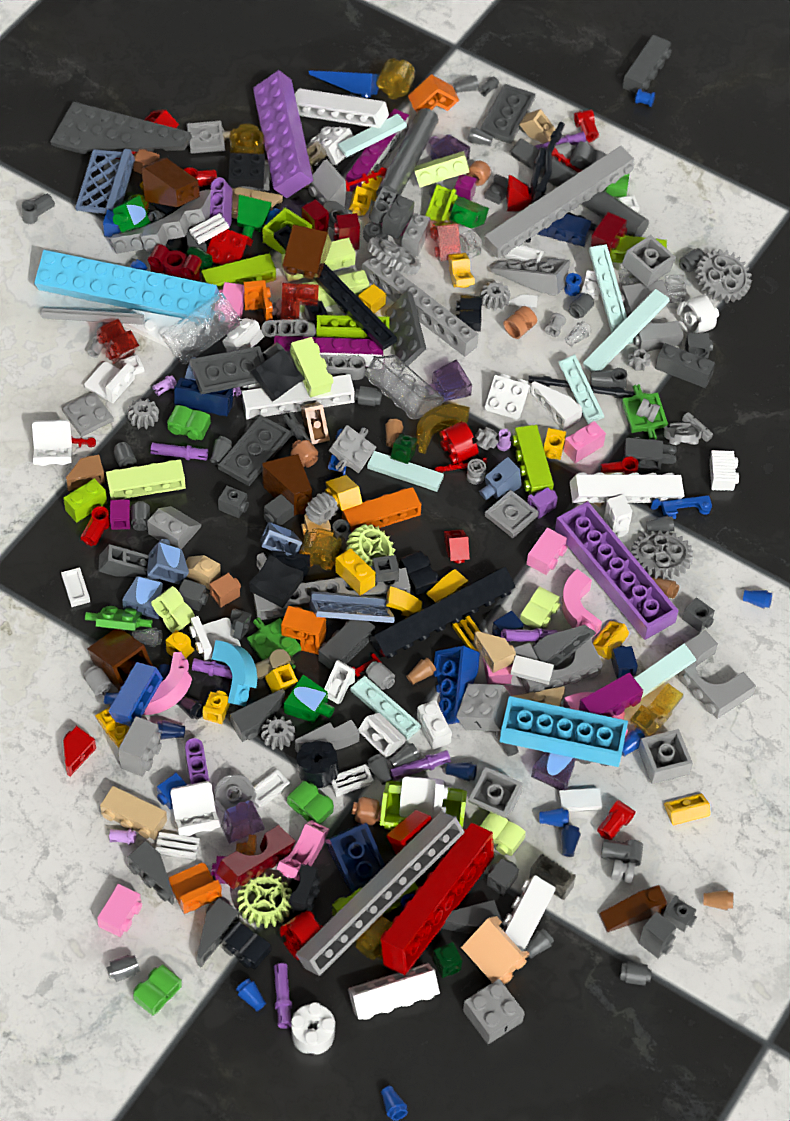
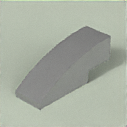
M352 720L336 728H333L331 723H328L296 739L295 750L298 753L303 743L314 741L330 742L335 750L359 742L360 732Z

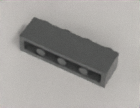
M653 35L624 76L623 88L636 94L638 89H642V91L647 90L651 79H655L658 69H662L665 59L670 57L672 52L670 49L671 42Z

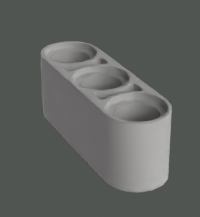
M303 319L268 320L263 323L261 328L263 335L273 339L275 336L313 337L317 330L315 324ZM291 326L290 332L287 333V328Z
M320 355L321 358L325 359L326 370L328 373H331L332 377L350 374L351 380H360L365 376L366 361L361 356Z

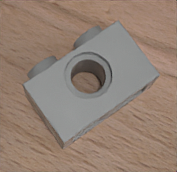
M414 213L402 237V247L406 248L412 255L418 256L430 232V217Z

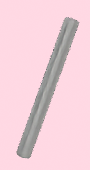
M42 308L41 316L44 319L140 325L144 324L145 321L144 314L57 308Z

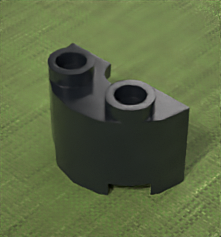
M272 551V556L283 564L303 571V580L305 579L311 567V555L297 553L295 557L290 558L286 555V552Z

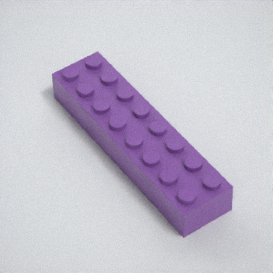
M278 70L255 86L253 90L273 187L277 192L288 198L311 183L313 176L292 80Z
M588 501L557 517L555 531L567 538L566 545L644 640L676 623L679 610Z

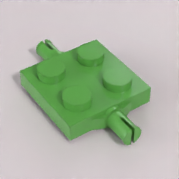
M640 384L634 385L635 395L622 399V405L631 433L647 431L649 440H656L655 429L664 428L668 425L658 393H642ZM644 398L649 400L650 404L660 405L653 423L648 421L645 416L639 417L636 415Z
M106 606V608L103 607L100 613L86 612L85 620L96 621V626L135 631L140 626L152 628L153 620L141 619L142 612H138L134 608L121 610L115 606Z
M260 617L253 621L259 630L247 637V640L261 660L270 657L272 652L277 649H283L291 656L302 650L296 639L281 635L282 620L280 618L268 625H265ZM294 664L291 665L292 669L294 670L296 666Z

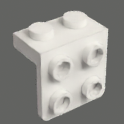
M327 126L321 130V133L310 140L307 147L318 141L326 150L331 164L337 165L346 157L339 149L338 144L353 137L350 128Z
M103 362L85 382V388L114 403L135 379L134 367L127 363L122 369H119L108 362Z
M505 374L495 375L485 409L489 412L518 420L521 416L527 394L531 392V386L528 385V381L522 379L514 381L511 380V376Z
M34 421L32 423L34 465H66L72 463L70 421Z
M199 616L191 618L189 631L191 637H195L197 651L199 654H202L204 661L212 660L215 640L241 647L239 640L233 638L234 630H232L229 618H222L204 625L201 624Z
M410 776L403 777L400 816L408 817L413 811L418 810L430 815L433 820L440 812L446 813V807H442L443 799H447L448 787H444V780Z
M209 781L171 789L172 805L179 836H191L196 832H209L220 827L215 810L212 786Z

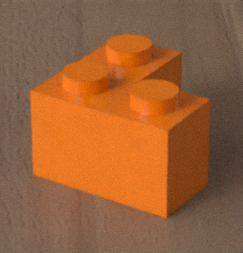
M432 74L408 95L416 112L423 108L432 110L436 106L448 111L459 101L453 86Z
M288 606L281 624V635L300 640L302 651L319 655L318 650L326 637V618L316 617L314 612L304 610L301 607Z

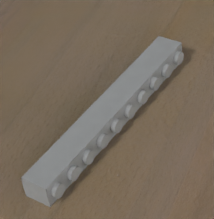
M619 146L485 235V246L497 259L507 255L512 249L521 246L530 237L536 236L542 229L548 228L557 219L563 218L569 211L575 210L580 204L590 200L596 193L602 192L607 186L616 183L625 174H629L634 169V158L622 146Z
M440 812L296 953V956L306 970L320 976L465 833L456 817Z

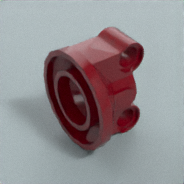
M156 244L147 259L151 272L198 282L201 280L200 267L202 260L196 255L191 254L187 257L180 251H169L166 246Z

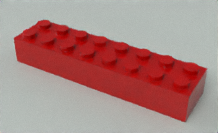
M471 823L467 829H464L465 833L458 841L451 845L449 852L440 859L434 872L429 873L423 886L418 887L413 899L405 904L404 910L399 916L394 918L389 930L384 931L380 942L382 945L383 964L403 975L408 973L445 924L450 913L458 907L494 859L493 832Z

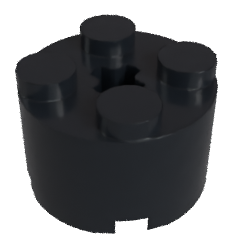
M314 741L305 742L301 745V749L297 754L300 779L314 784L317 788L329 786V783L336 780L339 774L337 752L333 744L330 742Z

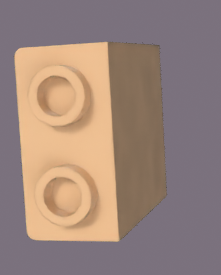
M495 916L488 918L461 948L492 983L500 979L503 984H506L513 978L512 973L526 964L527 961L525 959L529 953L528 951L522 952L499 927L502 921Z

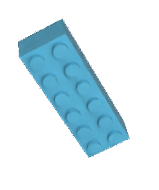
M509 696L501 729L500 742L619 767L628 721Z

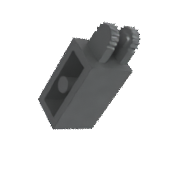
M626 438L624 458H636L638 468L660 470L662 463L673 464L677 461L676 456L673 455L677 452V447L674 445L663 444V441L655 439Z

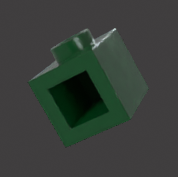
M400 433L393 444L391 459L409 464L415 455L418 439Z
M453 942L434 950L433 962L442 978L454 975L461 970L462 958Z

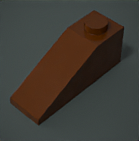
M657 885L639 891L600 912L599 916L608 933L649 919L656 912L660 915L664 914L667 901L660 886Z

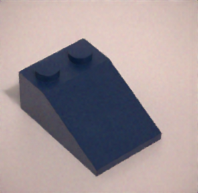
M360 823L325 839L332 859L352 895L356 890L363 888L385 867L367 823Z

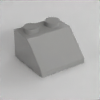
M326 159L312 175L313 181L309 183V193L322 206L328 201H336L344 206L346 205V181Z
M172 506L158 508L147 521L149 535L159 541L161 539H168L171 546L180 549L188 543L202 526V524Z
M485 767L468 802L506 818L514 809L521 795L522 782Z

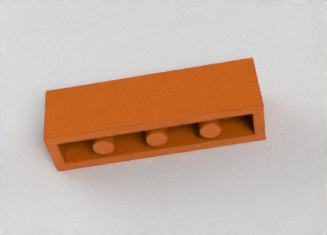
M413 487L401 489L398 492L385 494L373 500H366L363 504L342 510V520L349 523L351 532L365 524L367 526L372 524L374 527L379 526V528L420 516L421 503Z

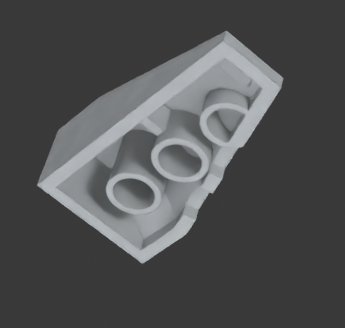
M550 258L547 259V262H537V259H531V261L521 263L520 260L497 261L491 268V272L538 292L558 295L565 287L570 260Z

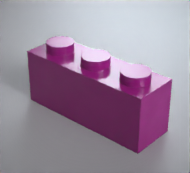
M629 672L581 699L579 711L607 717L618 716L626 708L634 707L641 702L643 689Z

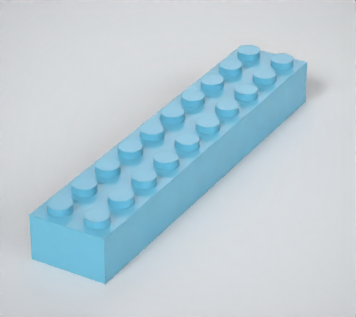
M43 250L35 279V285L41 291L183 318L190 322L210 326L219 295L217 285Z

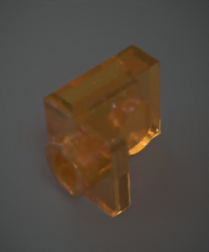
M248 834V842L237 843L235 851L244 855H256L257 835Z

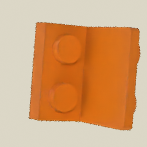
M265 280L244 282L245 310L263 309L265 322L273 320L270 287H266Z

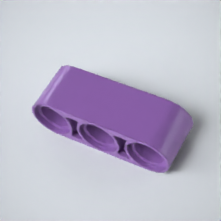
M216 178L211 184L210 218L220 213L230 227L232 222L233 190L223 178Z
M197 738L189 739L185 744V753L190 785L209 781L203 743Z

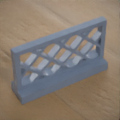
M124 149L123 152L93 150L75 207L77 211L106 214L107 210H113L122 204L135 162L131 149ZM97 156L105 157L104 160L96 163ZM116 157L120 158L118 163L112 164L111 160ZM109 162L111 167L102 171L100 167ZM99 169L101 173L92 178V172ZM112 171H115L116 175L113 178L108 179L106 175H108ZM104 177L107 181L98 186L96 182ZM94 183L97 188L88 193L86 191L87 187ZM110 185L112 187L111 191L104 194L102 190ZM100 192L102 196L94 201L92 196ZM88 198L92 201L89 205L82 206V203ZM102 201H107L106 208L97 206Z
M311 591L309 611L314 612L316 617L394 623L395 618L389 607L386 606L387 597Z

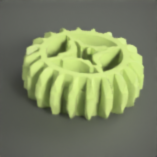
M365 524L359 528L357 527L348 536L346 551L351 548L369 566H372L373 558L394 555L395 549L392 548L393 542L389 541L390 536L385 535V530L380 531L379 526L374 527L372 524L368 526Z
M264 872L262 877L255 876L254 880L250 879L246 885L241 886L242 890L238 891L239 898L237 899L238 911L242 913L243 919L249 918L248 923L250 925L256 922L257 928L264 924V927L267 929L268 924L271 923L275 927L276 921L282 923L284 917L289 916V910L292 909V906L289 904L292 889L287 888L288 883L287 881L282 882L281 876L274 879L273 873L270 877H266ZM254 893L256 899L253 901L254 903L250 905L248 900L250 896ZM278 896H281L282 902L276 907L275 901Z

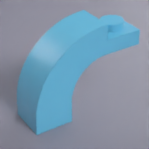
M215 640L212 660L226 663L232 672V685L228 703L246 707L250 687L256 688L257 686L255 663L251 655L244 648Z

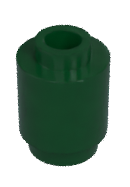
M199 247L189 248L186 256L188 257L191 254L198 256L202 260L201 270H206L212 266V255Z

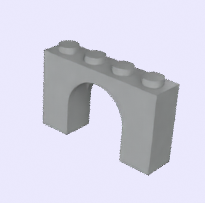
M657 280L648 287L643 283L622 286L621 297L627 317L655 289L668 297L664 280ZM679 321L660 324L649 322L633 339L635 346H638L639 349L651 351L662 349L664 343L674 347L681 346L684 334Z
M706 630L684 643L694 655L696 661L677 675L680 677L681 682L690 688L694 697L700 700L705 705L706 710L713 714L716 719L753 696L756 685L744 672L724 684H711L699 676L696 667L713 656L718 646V643Z
M591 639L571 654L573 659L571 665L560 670L553 669L549 685L519 677L526 692H540L546 689L562 687L569 683L575 684L588 677L594 678L601 673L603 663ZM530 643L514 648L516 655L539 661Z

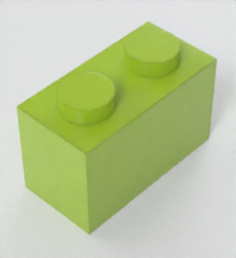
M95 478L64 497L65 511L76 523L90 515L94 508L107 504L106 490Z

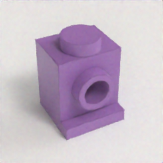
M547 487L543 491L540 490L535 493L534 496L530 494L527 503L539 512L537 517L539 519L556 508L558 497L552 489L550 490Z

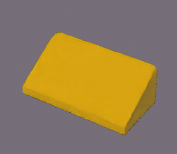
M609 621L593 641L598 655L610 660L613 649L621 646L628 637L629 631L625 624Z
M702 793L664 803L672 825L710 816V804Z

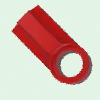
M593 111L575 112L574 121L576 127H580L588 142H594L599 137V133L595 125Z
M191 167L184 169V171L198 180L199 186L211 185L213 180L217 178L216 170L197 171Z
M626 457L620 462L601 464V473L623 472L625 475L638 473V461L634 457Z
M102 506L92 510V517L81 535V540L87 545H96L104 530L110 526L108 510Z
M617 800L610 809L609 815L598 827L597 832H599L602 838L612 840L623 826H627L636 811L622 801Z

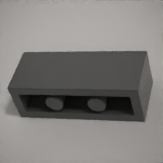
M664 343L657 358L656 369L706 388L713 375L715 362Z
M348 619L341 630L335 631L331 639L320 646L318 650L319 661L331 671L337 660L347 664L371 641L369 637L375 634V626L369 621Z

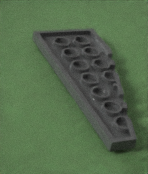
M73 102L50 143L54 147L80 154H87V151L93 150L123 152L124 149H131V152H139L142 149H147V151L164 149L165 151L185 150L192 135L188 131Z

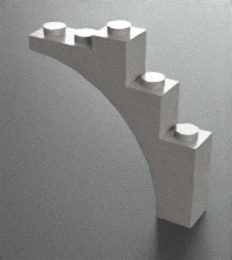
M211 190L199 191V198L186 203L163 219L132 231L112 235L111 241L116 254L146 249V252H150L156 244L165 246L168 239L185 237L190 227L197 226L210 219Z

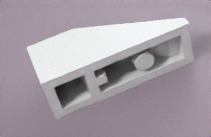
M535 381L532 382L530 394L563 431L581 421L582 407L579 403H576L567 395Z

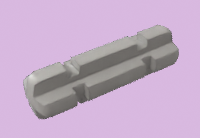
M687 412L683 416L682 421L684 423H690L693 428H696V425L701 428V438L707 442L712 438L713 433L709 429L706 430V427L699 420L694 419L691 413Z

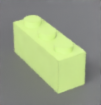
M464 151L415 167V174L420 187L469 172V165Z
M312 337L293 342L290 347L291 357L297 370L305 378L302 381L310 398L330 392L333 384V377L326 370L325 359L321 358L319 346L317 343H314Z

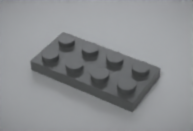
M504 84L480 130L493 136L495 139L512 144L521 127L519 124L533 104L536 93Z
M406 291L385 311L386 317H389V329L397 337V342L393 344L398 367L403 370L427 349L413 293Z
M260 346L190 359L189 364L200 394H206L259 383L251 371L265 362Z
M260 415L218 464V469L250 486L262 472V463L273 459L291 437V431Z

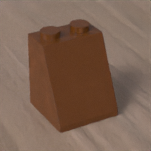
M162 158L141 167L146 202L179 207L200 197L198 180L169 159Z
M293 225L282 264L286 273L291 275L303 274L308 279L319 278L332 243L328 232Z
M299 454L262 463L263 487L274 498L282 494L293 504L294 516L306 514L305 509L308 506V502L312 500V488Z
M114 629L87 648L94 665L104 671L111 683L119 691L136 662L153 666L144 644L122 629Z

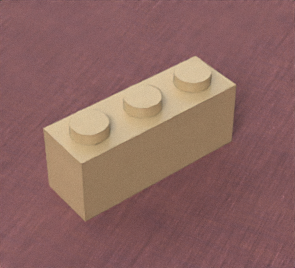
M112 786L100 805L101 814L105 819L109 821L114 820L125 829H133L144 838L156 840L159 832H161L167 822V812L114 786Z

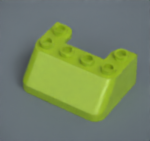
M387 781L385 784L380 825H383L385 829L393 830L407 818L401 817L399 814L402 782ZM448 787L447 799H443L442 807H446V814L456 817L463 828L467 791Z

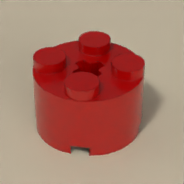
M458 422L439 431L442 441H440L444 451L448 450L450 454L449 459L453 465L478 454L477 444H473L472 440L474 436L465 422Z
M307 910L281 926L280 934L281 937L285 935L287 941L284 944L288 951L299 960L296 953L323 926H319L315 921L314 915Z

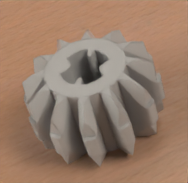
M496 281L493 283L487 282L486 285H483L480 293L483 306H487L488 309L494 308L495 311L497 308L503 309L504 306H507L510 298L508 285L503 286L502 282L496 283Z
M140 398L139 402L133 401L132 405L129 406L128 419L131 421L132 426L137 425L138 429L144 427L147 430L148 426L154 427V422H158L159 409L154 401L150 402L148 398L142 401Z
M325 492L317 494L315 498H312L311 502H308V506L305 509L306 515L311 522L317 525L326 524L336 514L335 511L338 510V503L333 496Z
M274 716L273 721L267 719L266 725L262 726L261 738L265 740L266 746L271 745L273 750L279 747L282 751L283 745L289 747L290 741H294L295 727L292 726L290 720L285 721L284 716L280 719Z

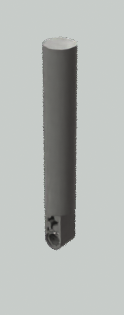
M423 108L417 112L376 191L377 199L369 214V219L373 223H383L384 216L398 195L402 194L438 124V116L433 110Z
M520 138L510 150V154L534 171L533 164L539 149ZM552 157V175L548 182L557 188L578 173ZM545 162L539 176L543 178L545 173ZM604 190L582 203L583 206L602 218L605 217L607 212L626 219V228H628L626 234L629 236L641 237L649 225L647 218Z

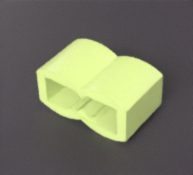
M173 586L151 602L156 613L163 618L166 627L172 633L184 628L191 622V618L195 617L192 609L184 603L181 594Z
M539 586L524 608L520 617L521 622L533 629H547L552 619L550 618L553 613L556 614L561 606L559 603L560 597Z
M492 812L489 813L480 825V827L493 832V845L502 855L512 856L525 839L526 831L515 823Z

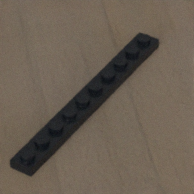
M288 225L274 233V239L285 250L287 249L292 230ZM324 263L320 277H314V280L382 350L397 342L395 334Z

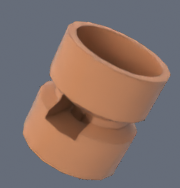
M521 306L504 321L503 325L511 337L519 339L527 330H530L537 324V317L529 307Z

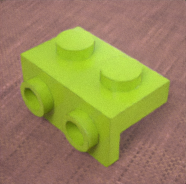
M436 185L425 216L430 217L431 221L445 225L446 221H450L451 206L458 199L456 189L451 190Z

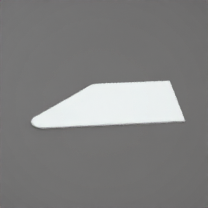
M521 294L510 300L508 304L537 308L538 296Z

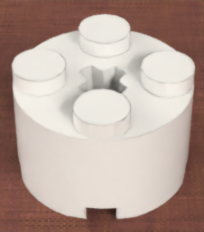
M705 294L680 303L677 309V315L681 316L680 326L686 334L704 333L713 329L716 325V318L719 316L718 309L713 307Z
M312 1003L300 1008L292 1018V1040L296 1048L306 1054H321L331 1047L335 1036V1020L331 1012L319 1003Z

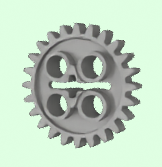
M372 237L367 244V249L372 253V256H375L377 260L388 265V267L399 270L401 273L405 272L406 274L410 273L413 275L421 267L419 259H416V256L411 255V252L399 244H394L393 241L390 242L381 237Z
M721 249L717 253L715 250H712L711 253L707 252L705 256H702L695 270L698 273L695 278L700 279L697 284L703 285L701 290H707V296L712 294L713 300L718 297L719 302L724 299L726 303L729 300L735 302L736 299L740 300L742 296H745L752 282L749 279L751 274L747 273L749 267H744L746 262H740V256L735 258V253L729 255L728 250L725 253H722Z
M659 530L658 534H655L654 531H651V535L644 533V538L639 536L638 541L635 540L634 545L631 547V554L650 576L654 575L655 579L658 576H661L663 580H665V576H669L672 579L673 574L679 577L680 572L685 574L686 569H690V564H692L693 560L692 546L688 545V540L683 541V536L677 538L676 533L669 535V531H666L665 534H662L661 530Z

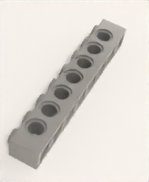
M371 256L362 263V270L365 271L369 283L380 288L393 302H396L406 291L412 292L420 323L461 355L466 357L477 348L478 333L398 271L394 270V268L383 264L375 256Z
M399 568L398 582L391 580L376 583L375 581V587L363 595L387 597V590L390 586L410 593V583L406 568ZM336 577L334 579L317 580L309 583L302 582L291 596V598L296 599H289L283 608L254 593L253 597L257 618L260 617L261 620L284 617L288 606L301 607L309 611L311 597L309 595H311V591L359 594L341 577Z

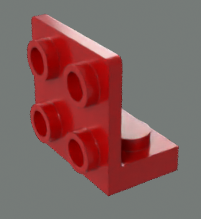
M226 229L211 238L207 253L212 255L214 263L220 265L241 261L245 247H251L253 240L248 236Z

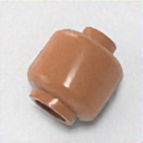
M479 160L471 164L466 175L477 178L476 186H482L490 178L491 169L487 163Z
M298 440L292 445L291 456L299 454L303 467H311L317 462L318 450L309 440Z
M361 797L358 803H353L351 814L355 815L357 823L374 825L380 821L382 806H380L379 801L376 799Z

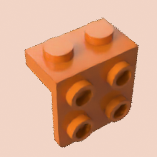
M205 863L197 864L168 878L173 894L184 914L222 897L221 885L218 880L214 881Z

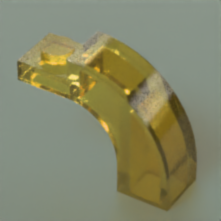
M447 404L426 412L417 424L419 452L426 454L430 440L436 432L461 421L467 424L470 407Z
M667 683L647 708L643 705L639 707L630 719V723L646 735H652L669 719L672 711L684 697V694Z

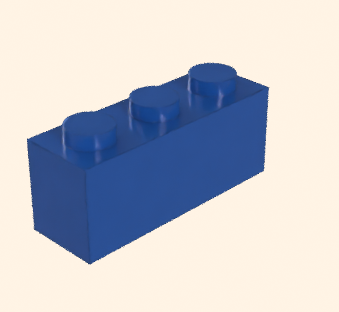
M136 662L108 711L115 722L131 726L136 716L142 717L163 680L156 667Z

